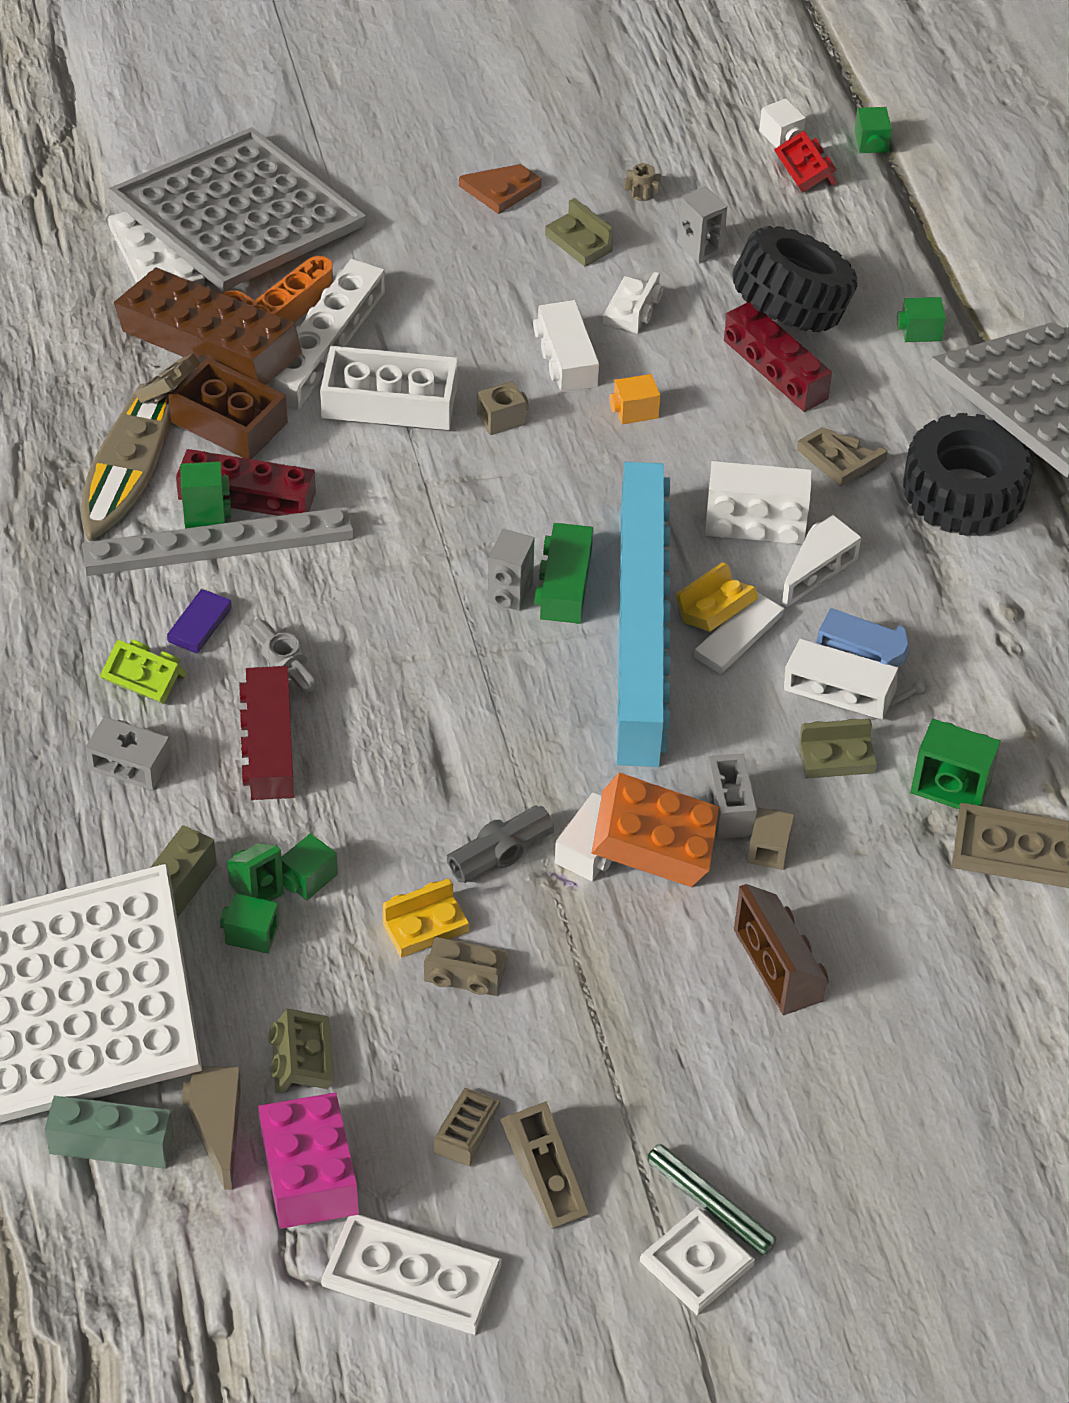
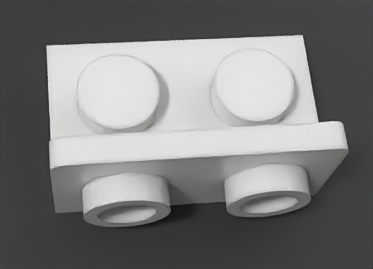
M653 272L648 282L624 276L603 314V324L638 334L643 323L649 322L653 304H658L661 299L663 286L659 285L660 273Z

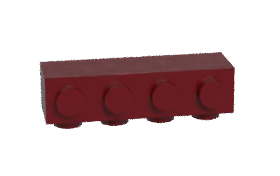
M750 302L726 313L724 341L803 412L828 400L832 371L774 320L767 317V314L757 311Z
M186 449L181 464L221 462L222 475L229 476L230 495H224V498H230L231 508L275 516L310 511L316 494L314 469ZM179 467V470L176 475L178 499L182 500L181 473Z

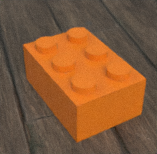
M619 772L602 790L591 854L692 887L710 869L719 806Z

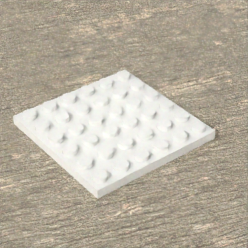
M166 864L0 906V1123L48 1111L51 1108L54 1096L90 1100L202 1071L170 873Z

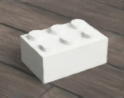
M712 461L705 536L803 544L810 504L812 470Z

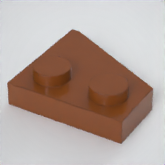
M522 164L465 174L459 177V187L498 214L540 189L542 185V178Z

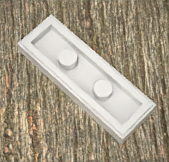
M757 592L758 599L718 627L694 650V658L721 675L783 617L784 608Z

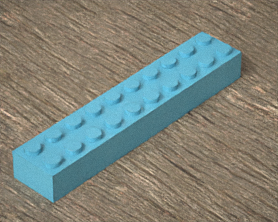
M624 462L620 514L617 765L659 767L660 753H667L668 732L662 731H669L670 709H668V704H663L669 703L670 682H668V678L663 677L669 676L670 655H668V651H663V649H669L670 628H668V625H663V623H669L670 602H668V599H664V597H669L670 576L664 574V571L669 572L670 551L664 549V546H669L670 526L664 524V522H669L670 501L664 500V497H669L670 477H664V463Z

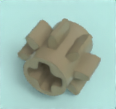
M637 164L633 167V170H627L624 190L631 191V196L635 200H650L653 195H659L662 175L655 174L654 167L649 164Z

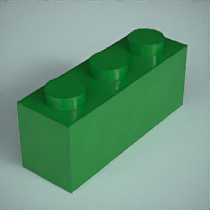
M554 522L552 535H545L543 555L548 556L547 560H541L539 580H544L543 585L536 586L535 605L541 606V620L581 624L592 554L594 527Z

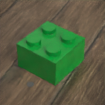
M932 718L918 751L910 793L956 809L960 808V803L982 806L991 785L1001 740Z

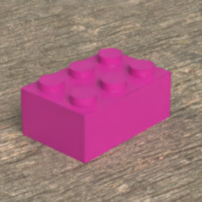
M337 1093L259 1105L261 1136L279 1229L359 1215L357 1183Z

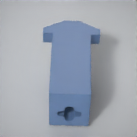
M830 608L819 629L816 642L823 646L850 652L857 656L895 667L905 663L910 653L905 627L898 625L896 631L833 608Z

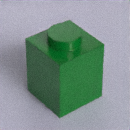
M887 107L857 108L854 132L859 153L889 152L892 128Z
M941 297L904 298L902 311L897 312V328L903 331L905 342L942 341L946 316Z
M312 833L308 834L281 857L283 886L291 893L296 892L306 901L338 875L337 853Z
M235 893L230 907L225 906L220 917V928L224 929L225 944L269 954L279 927L278 903Z

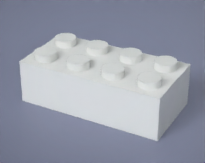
M330 346L320 389L321 418L449 430L457 390V357Z

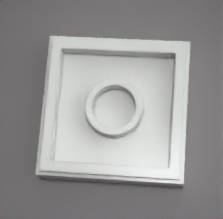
M696 1207L643 1252L640 1262L698 1315L754 1266L755 1259L700 1208Z

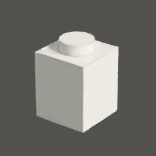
M785 98L762 107L759 131L777 148L805 129L806 118Z

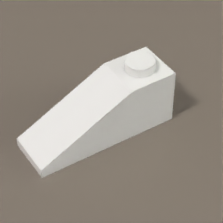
M834 515L823 522L815 523L809 530L785 580L782 605L786 608L857 561L861 537Z

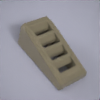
M464 1087L434 1139V1154L470 1167L500 1106V1100ZM468 1101L486 1107V1110L483 1111L467 1105ZM463 1112H465L476 1117H479L480 1120L476 1121L474 1119L465 1117L462 1114ZM461 1123L463 1125L474 1128V1130L472 1132L470 1130L457 1126V1124ZM452 1134H457L459 1136L467 1138L468 1140L467 1142H465L463 1140L452 1137Z

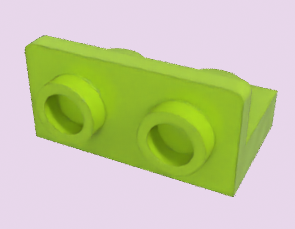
M117 639L99 677L104 681L164 705L177 676L184 679L187 673L179 665L180 659L161 651L159 656L149 652V646L134 639H131L130 643Z

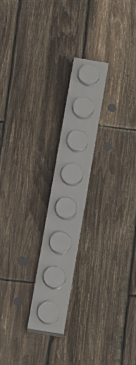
M341 507L82 543L86 575L93 576L353 540V529L348 508Z

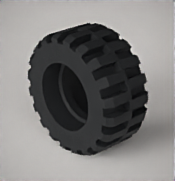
M765 226L752 232L732 273L735 289L757 311H762L773 320L783 322V325L798 327L799 330L803 331L812 330L813 332L827 331L839 324L858 285L855 269H852L850 262L844 260L838 251L829 248V245L815 240L814 237L808 234L804 235L797 230H788L781 226H776L775 228Z
M958 413L955 417H951L950 414L941 416L938 422L932 420L913 436L908 449L903 477L904 495L908 503L912 504L911 508L918 516L923 515L925 522L932 526L935 524L940 526L942 531L948 533L951 530L957 531L959 535L966 536L969 533L984 535L989 533L991 529L995 532L1004 528L1006 523H1012L1024 509L1033 472L1032 454L1028 450L1029 447L995 420L986 419L985 415L976 414V416H968L967 413ZM969 469L979 472L987 478L966 479L956 476L948 470Z

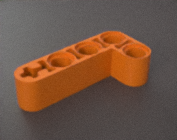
M324 256L311 257L256 300L234 290L226 291L222 294L294 323L306 314L311 307L316 306L321 299L324 289L329 288L333 283V264L329 258Z

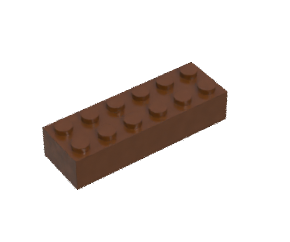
M157 267L148 272L146 276L114 301L123 332L182 357L194 353L200 363L208 357L264 385H267L302 354L295 323Z

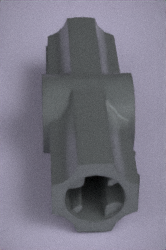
M535 805L505 823L500 819L493 820L480 830L476 839L447 855V863L458 882L466 883L496 865L506 868L514 864L522 856L524 849L554 833V824L549 813L542 805Z

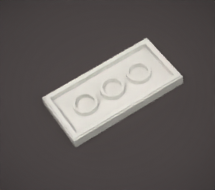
M354 1215L347 1218L321 1283L322 1287L476 1335L502 1267V1259L363 1215Z

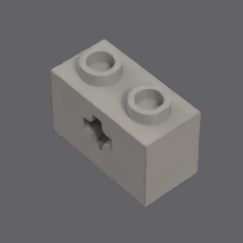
M706 186L681 196L677 244L698 264L722 254L724 248L728 206Z
M105 716L85 746L88 770L150 790H154L171 761L169 737L154 730L149 731L133 726L126 721H117Z
M744 753L708 756L704 783L708 802L719 806L715 831L716 839L751 837L757 809Z

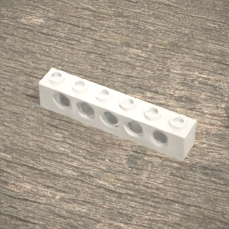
M350 259L343 269H339L331 286L324 289L321 299L316 306L309 309L306 319L301 326L296 327L302 354L266 385L285 394L288 407L297 410L301 408L324 376L330 346L345 347L385 293L384 269Z

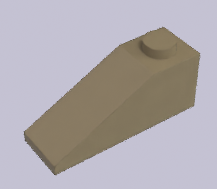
M202 1066V1071L191 1073V1081H184L183 1105L190 1106L191 1121L224 1190H232L241 1095L239 1067Z
M547 1101L501 1118L500 1120L514 1157L551 1229L588 1215L589 1212Z

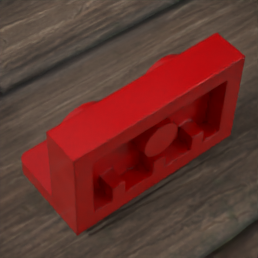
M804 130L774 149L777 157L802 193L827 178L832 186L837 184L832 174L837 170L829 156L824 158L821 156L824 150L816 138L810 140Z

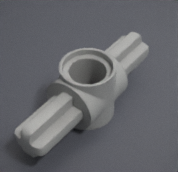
M254 620L253 624L249 627V633L262 646V655L269 662V667L288 666L289 679L291 678L304 693H314L320 685V680L306 665L307 658L299 649L298 639L289 633H277L266 620Z

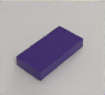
M201 588L167 633V641L198 654L231 610V600Z

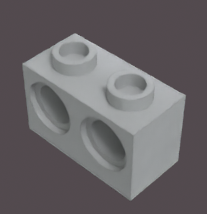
M502 528L488 558V603L520 611L533 584L535 537Z

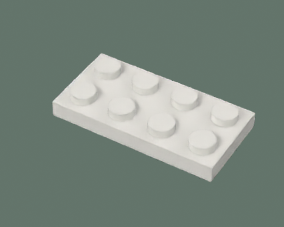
M127 212L108 216L109 227L136 283L157 267L205 287L204 276Z

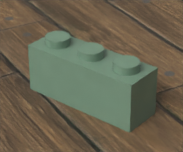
M62 1096L53 1097L45 1126L49 1154L166 1169L174 1137L171 1110Z

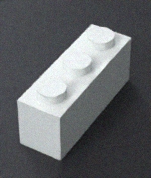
M575 300L539 305L538 319L533 321L536 338L541 337L543 358L550 361L549 372L552 381H557L561 393L598 387L599 362Z
M799 639L785 667L784 690L883 720L897 689L898 667L882 664L878 661L823 646L819 643Z

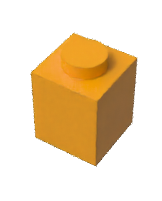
M652 374L615 380L614 393L610 394L609 400L612 412H617L622 425L659 418L661 395Z

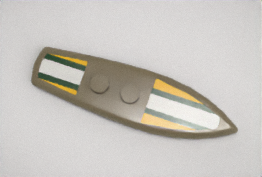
M146 383L140 384L137 389H139ZM133 394L97 452L86 478L81 504L82 523L89 541L95 540L117 524L136 504L146 489L156 468L171 424L168 395L158 402H155L152 398L140 403L136 395Z

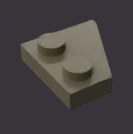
M194 353L178 359L137 389L134 394L140 403L152 398L155 402H158L169 395L171 390L178 386L201 363Z
M823 427L798 440L797 451L840 487L887 459L888 450L880 446L877 451L859 446V439L842 436L835 431Z

